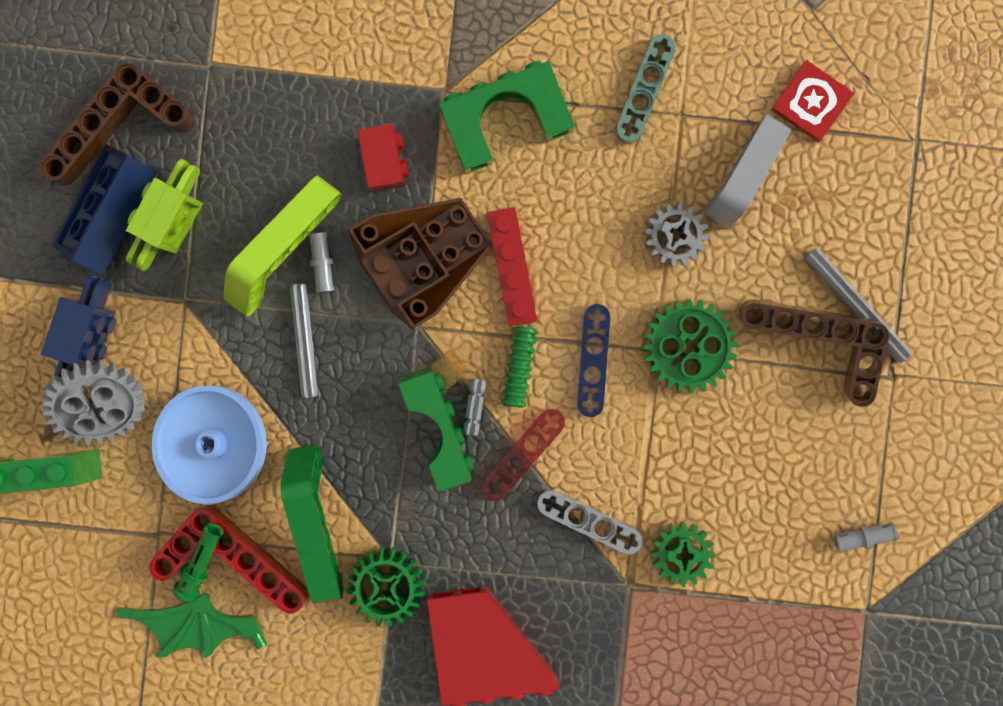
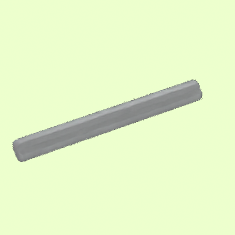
M818 248L812 249L804 257L806 262L855 316L877 320L888 329L889 341L886 351L896 362L903 363L912 355L907 346ZM872 327L868 330L875 338L878 337V327Z

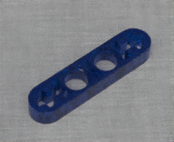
M601 304L591 305L585 310L583 315L577 408L580 413L587 417L599 415L604 407L610 312ZM595 309H599L600 314L605 316V319L599 321L598 330L604 329V336L598 333L587 334V328L594 329V321L589 319V314H593ZM591 338H598L603 344L602 351L596 355L589 353L586 348V344ZM593 366L599 369L601 376L598 382L591 384L585 380L584 373L587 368ZM583 386L589 388L600 387V393L593 392V400L598 402V407H593L592 412H587V407L582 406V402L587 401L589 391L582 392Z

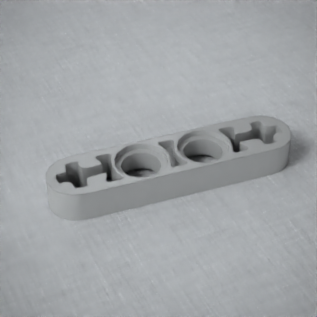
M553 489L544 490L538 496V509L543 515L624 554H635L641 549L643 544L642 536L634 527ZM553 495L555 496V502L561 506L564 505V501L569 502L564 508L563 517L557 516L561 511L555 507L546 510L543 499H549ZM575 507L581 508L585 513V517L580 523H572L568 518L569 511ZM606 520L611 524L610 532L607 535L601 536L595 532V524L598 521ZM617 526L621 527L618 532L628 537L630 533H633V538L636 541L635 545L629 544L628 547H624V541L618 537H615V542L610 541L616 534Z

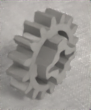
M679 203L675 210H673L672 206L667 204L665 206V213L659 209L654 212L657 220L650 218L647 221L652 229L644 231V235L651 238V240L645 243V246H653L654 250L650 256L653 257L659 254L661 256L659 259L660 264L670 260V267H675L677 261H680L683 267L688 265V257L692 261L698 259L696 251H705L706 248L701 245V242L709 240V236L703 235L702 231L708 228V225H700L699 220L703 217L702 214L692 215L694 207L691 206L684 211L682 203ZM669 217H679L675 223L663 221ZM689 224L694 229L695 237L690 233ZM681 226L679 236L682 239L677 240L671 245L673 234L670 232L675 231ZM657 234L662 236L664 242L663 247H661V245L659 244ZM679 247L689 249V251L684 254H673L676 248Z

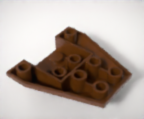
M462 198L374 214L347 230L360 265L390 311L411 330L430 320L440 312L492 247V244Z

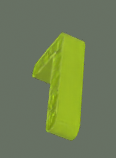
M315 176L228 266L225 273L223 300L244 316L249 317L263 300L266 279L339 202L342 193L320 176Z

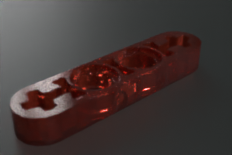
M553 408L544 410L482 482V492L487 499L498 501L504 498L559 435L565 426L564 416L559 410ZM556 414L559 416L557 419L559 426L557 428L551 426L546 431V434L551 436L548 440H545L544 436L537 430H534V428L539 425L542 429L547 423L544 419L545 416L549 415L552 417ZM536 435L540 438L541 446L537 451L532 452L525 448L524 442L528 436ZM517 457L521 460L522 468L518 473L507 471L505 463L509 458ZM498 469H501L503 474L512 479V481L508 484L505 479L500 484L502 492L490 494L488 492L490 486L487 483L489 481L495 483L501 477L496 472Z

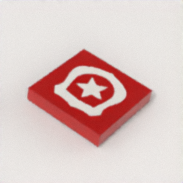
M806 60L771 110L815 141L820 142L854 92Z

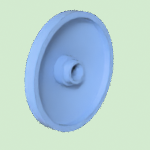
M198 386L176 395L161 411L152 434L153 460L163 482L176 495L199 504L220 503L242 494L258 477L266 456V432L257 410L244 396L234 390L221 386Z

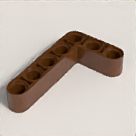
M132 63L120 64L40 163L41 174L44 178L60 185L72 184L138 102L178 132H185L192 128L195 119L194 114L187 106ZM137 74L135 83L128 85L129 77ZM159 92L160 97L158 101L151 104V96ZM118 96L117 105L110 108V101ZM182 110L183 114L181 119L177 122H173L172 118L174 113L176 111ZM99 119V127L92 131L93 122ZM81 141L80 151L74 154L75 144ZM62 164L63 171L59 176H56V168Z
M749 299L741 305L739 316L743 324L748 328L852 346L844 382L845 395L854 405L859 407H866L875 400L889 341L888 329L883 324L870 318L756 299ZM752 307L761 309V315L755 321L746 319V312ZM779 313H790V321L786 325L779 326L775 323ZM818 317L820 320L818 328L813 331L806 330V321L809 318ZM842 322H848V332L842 336L836 335L835 329L837 325ZM872 327H878V337L872 341L866 340V332ZM871 356L873 358L871 366L861 369L859 367L860 360L863 357ZM866 385V392L862 396H853V391L857 386Z

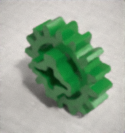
M680 521L679 528L677 529L670 523L668 524L670 531L666 533L660 529L661 540L653 539L652 541L657 546V550L650 551L652 557L658 558L652 565L654 568H661L658 573L661 578L669 575L668 582L671 585L677 579L682 587L686 586L687 580L696 585V577L700 575L706 579L707 575L704 569H713L714 567L708 561L709 558L716 557L713 551L708 550L714 544L711 540H704L707 533L704 530L697 533L698 526L693 523L689 529H687L684 521ZM689 536L695 538L701 548L691 546ZM675 537V541L670 546H666ZM682 548H685L689 554H685L681 561L677 554L682 553ZM665 560L675 563L676 572L667 567ZM696 562H699L694 569L690 570Z

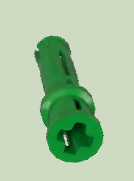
M207 524L204 527L190 562L182 567L180 572L181 578L174 584L172 592L178 600L193 602L198 598L200 584H203L207 579L206 568L223 535V530L220 526Z

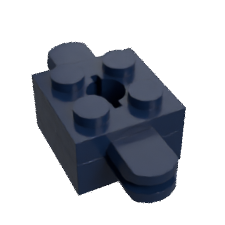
M93 274L89 275L86 278L79 300L59 298L41 355L59 361L54 376L61 377L62 368L72 372L73 363L78 364L80 368H84L86 360H89L92 366H97L99 360L104 359L107 351L105 343L108 334L112 333L116 324V319L114 318L116 311L105 308L112 286L110 280L100 279Z

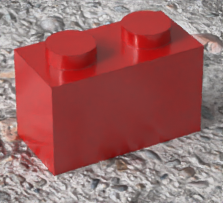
M393 124L357 130L369 190L373 193L406 186L404 178L409 177L406 160L401 161L399 149H404L401 131L395 132Z

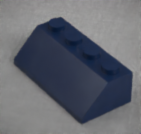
M106 144L52 246L72 262L103 275L106 269L113 264L115 252L119 244L128 235L126 229L129 225L128 218L131 212L136 208L138 209L143 200L142 192L145 186L153 181L158 171Z

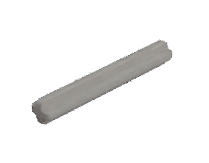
M299 283L290 286L300 388L302 398H313L318 395L308 293L306 284Z

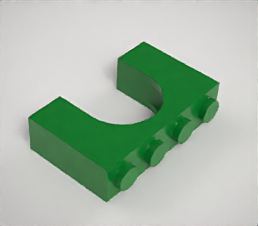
M540 60L531 62L524 67L525 70L516 74L513 71L506 72L497 78L498 81L488 85L486 82L478 83L470 88V92L465 94H450L443 99L444 102L439 104L466 174L493 164L492 156L480 128V123L485 110L492 103L500 99L514 98L526 103L533 110L546 143L573 133L575 125L549 60L543 63Z
M99 449L70 452L35 459L14 461V458L0 460V494L71 487L102 478Z

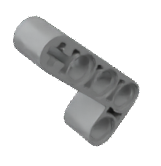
M765 114L752 133L723 186L712 198L703 215L729 230L750 205L791 132V128Z

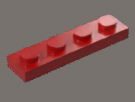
M511 207L487 212L509 327L536 322L538 320L516 208Z

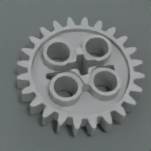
M86 360L84 368H80L78 364L73 363L72 372L62 368L61 377L53 375L52 385L46 384L45 394H42V414L46 416V424H52L54 433L62 430L63 439L73 435L74 443H77L81 438H85L86 445H89L92 439H97L100 445L103 442V438L108 437L113 442L114 434L118 433L124 437L126 436L125 427L134 429V421H141V412L145 411V397L142 391L141 382H136L135 374L127 376L126 367L116 371V364L114 362L108 368L104 367L103 360H99L97 366H92L91 362ZM84 385H87V386H88V388H89V390H90V392H91V399H89L88 390H87V388H85ZM97 408H100V416L104 421L99 418Z

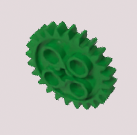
M691 298L686 299L684 307H682L679 300L674 301V310L668 305L663 306L664 316L659 313L654 314L655 319L658 321L657 324L647 323V326L653 330L652 334H643L645 339L650 340L648 345L642 346V349L650 351V355L643 359L644 361H653V365L648 371L654 372L658 370L659 374L656 380L661 381L666 378V388H671L676 383L677 392H682L685 385H687V390L691 394H694L695 385L698 386L701 392H705L707 382L712 387H716L715 377L726 379L722 370L733 369V366L727 362L728 359L737 358L736 354L730 352L731 348L739 346L736 342H730V337L737 334V332L727 331L726 329L732 321L722 322L720 319L724 311L714 314V304H710L704 309L703 300H698L695 307H693ZM687 317L693 319L696 324V328L691 334L686 333L682 327L683 321ZM705 326L708 327V331L693 344L695 351L685 352L678 363L673 366L671 362L687 347L684 343L685 340H694ZM709 337L713 338L717 344V348L712 354H709L704 349V342ZM667 338L672 339L676 344V350L671 355L665 354L662 349V344ZM690 358L697 364V370L692 375H688L684 371V363Z

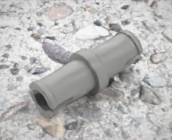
M326 232L309 234L312 253L310 267L314 269L316 292L333 291L331 272L333 258L329 256L328 235Z
M893 522L869 528L866 525L859 526V530L834 534L835 545L839 553L861 547L871 549L875 544L898 540V532Z

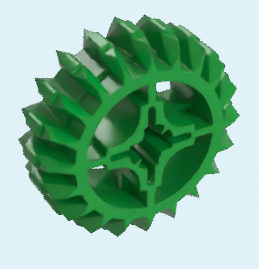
M384 546L380 547L378 557L375 551L369 550L367 553L368 559L360 556L358 558L360 566L353 565L350 569L355 575L348 576L347 578L349 584L355 585L346 590L347 594L356 595L350 600V605H360L356 610V614L361 615L365 611L367 613L365 622L367 623L371 621L372 617L377 618L375 622L377 627L381 626L383 619H386L388 627H392L394 617L400 624L404 623V614L410 618L413 617L414 610L412 607L420 608L421 602L417 598H422L425 595L423 589L417 588L424 586L426 583L425 579L416 578L422 574V568L412 569L416 559L412 558L407 563L404 560L407 556L406 551H403L400 557L395 556L396 547L391 548L389 555H386ZM386 564L398 569L392 573H384L380 568L377 570L375 566ZM366 572L371 577L370 581L374 585V591L369 597L366 596L363 587ZM404 576H406L410 587L409 596L406 600L401 596L402 592L398 588V583ZM395 578L390 588V592H388L387 589L386 592L382 590L378 594L380 587L383 584L382 581H384L385 584L386 581L391 582ZM380 600H387L392 605L396 604L397 606L383 608L375 604Z

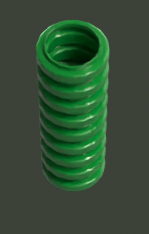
M516 326L512 330L515 331V335L511 336V340L514 341L513 345H510L512 353L508 354V358H511L510 363H507L509 372L505 373V376H508L507 381H504L506 390L502 391L505 397L501 399V403L506 406L523 408L527 404L524 402V399L528 398V394L525 392L530 386L527 384V380L531 379V376L528 374L529 371H532L530 362H533L534 358L531 355L535 353L533 344L537 343L534 337L538 335V331L534 328Z

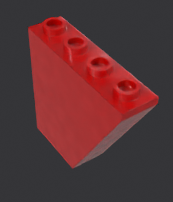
M487 586L429 594L427 602L442 706H465L467 702L478 701L480 704H488L494 702L496 698L507 697L509 700H517L523 698L524 694L536 693L538 696H546L552 694L553 690H559L557 674Z

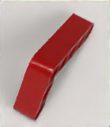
M205 506L194 511L149 564L150 574L159 581L168 580L179 573L182 567L191 560L204 529V526L200 523V515L205 514L210 518V524L220 526L223 533L230 535L233 540L230 547L224 545L220 538L214 553L281 611L288 614L296 613L306 603L309 595L307 587L213 506ZM182 536L190 540V549H186L181 545ZM245 552L253 555L255 559L254 565L245 563L243 559ZM163 558L170 561L172 565L171 571L163 568ZM265 573H274L277 577V584L268 583L265 579ZM293 591L297 593L299 603L290 602L287 599V592Z

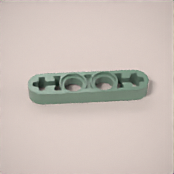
M660 34L655 36L647 48L616 126V136L622 143L632 144L636 142L644 130L675 52V42L668 35ZM660 43L666 44L665 50L669 51V53L664 52L659 63L654 62L658 49L654 46L658 47ZM646 69H654L658 73V81L652 84L647 83L643 79V72ZM638 95L644 96L648 101V107L641 111L635 109L632 105V99ZM632 115L634 117H642L643 121L637 118L633 126V130L637 131V134L632 133L630 137L624 135L625 130L621 127H626L629 124Z

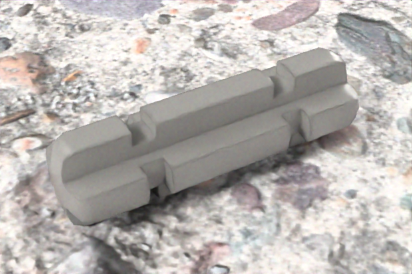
M472 379L470 382L469 391H471V395H468L465 415L467 422H464L463 428L465 435L477 436L479 433L480 424H478V420H481L484 401L482 394L485 393L486 381L481 379Z

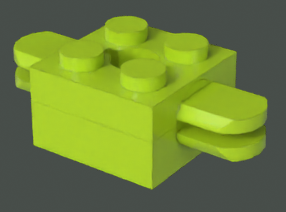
M180 159L166 183L154 177L153 181L145 186L142 192L143 200L138 209H134L128 218L129 225L126 231L136 236L126 256L128 264L136 265L139 270L146 271L159 249L177 253L203 205L202 202L189 196L200 174L199 167L190 165L188 161Z

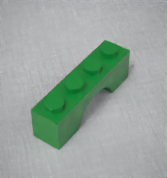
M429 366L399 377L398 385L408 411L420 412L430 416L441 429V442L438 448L429 456V468L438 492L472 481L471 470H474L475 467L470 453L464 454L461 444L465 443L462 430L460 426L454 427L451 417L456 416L451 400L445 401L441 390L446 389L441 373H435L433 366Z

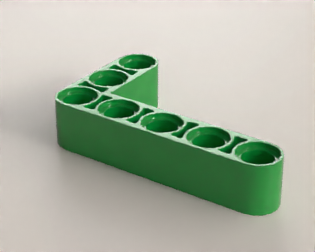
M318 444L288 449L280 486L282 502L313 604L343 599L342 578L319 497L322 456Z

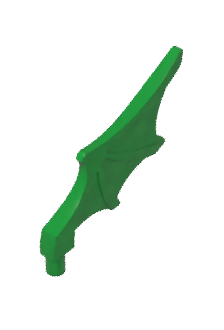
M204 593L193 602L169 608L133 609L118 607L116 609L121 618L137 620L145 624L155 634L160 645V651L156 657H167L177 650L194 648L203 651L204 657L207 658L213 654L216 647L223 641L242 635L244 640L251 638L257 650L267 644L261 633L262 627L253 615L224 614L213 607L210 601V594Z

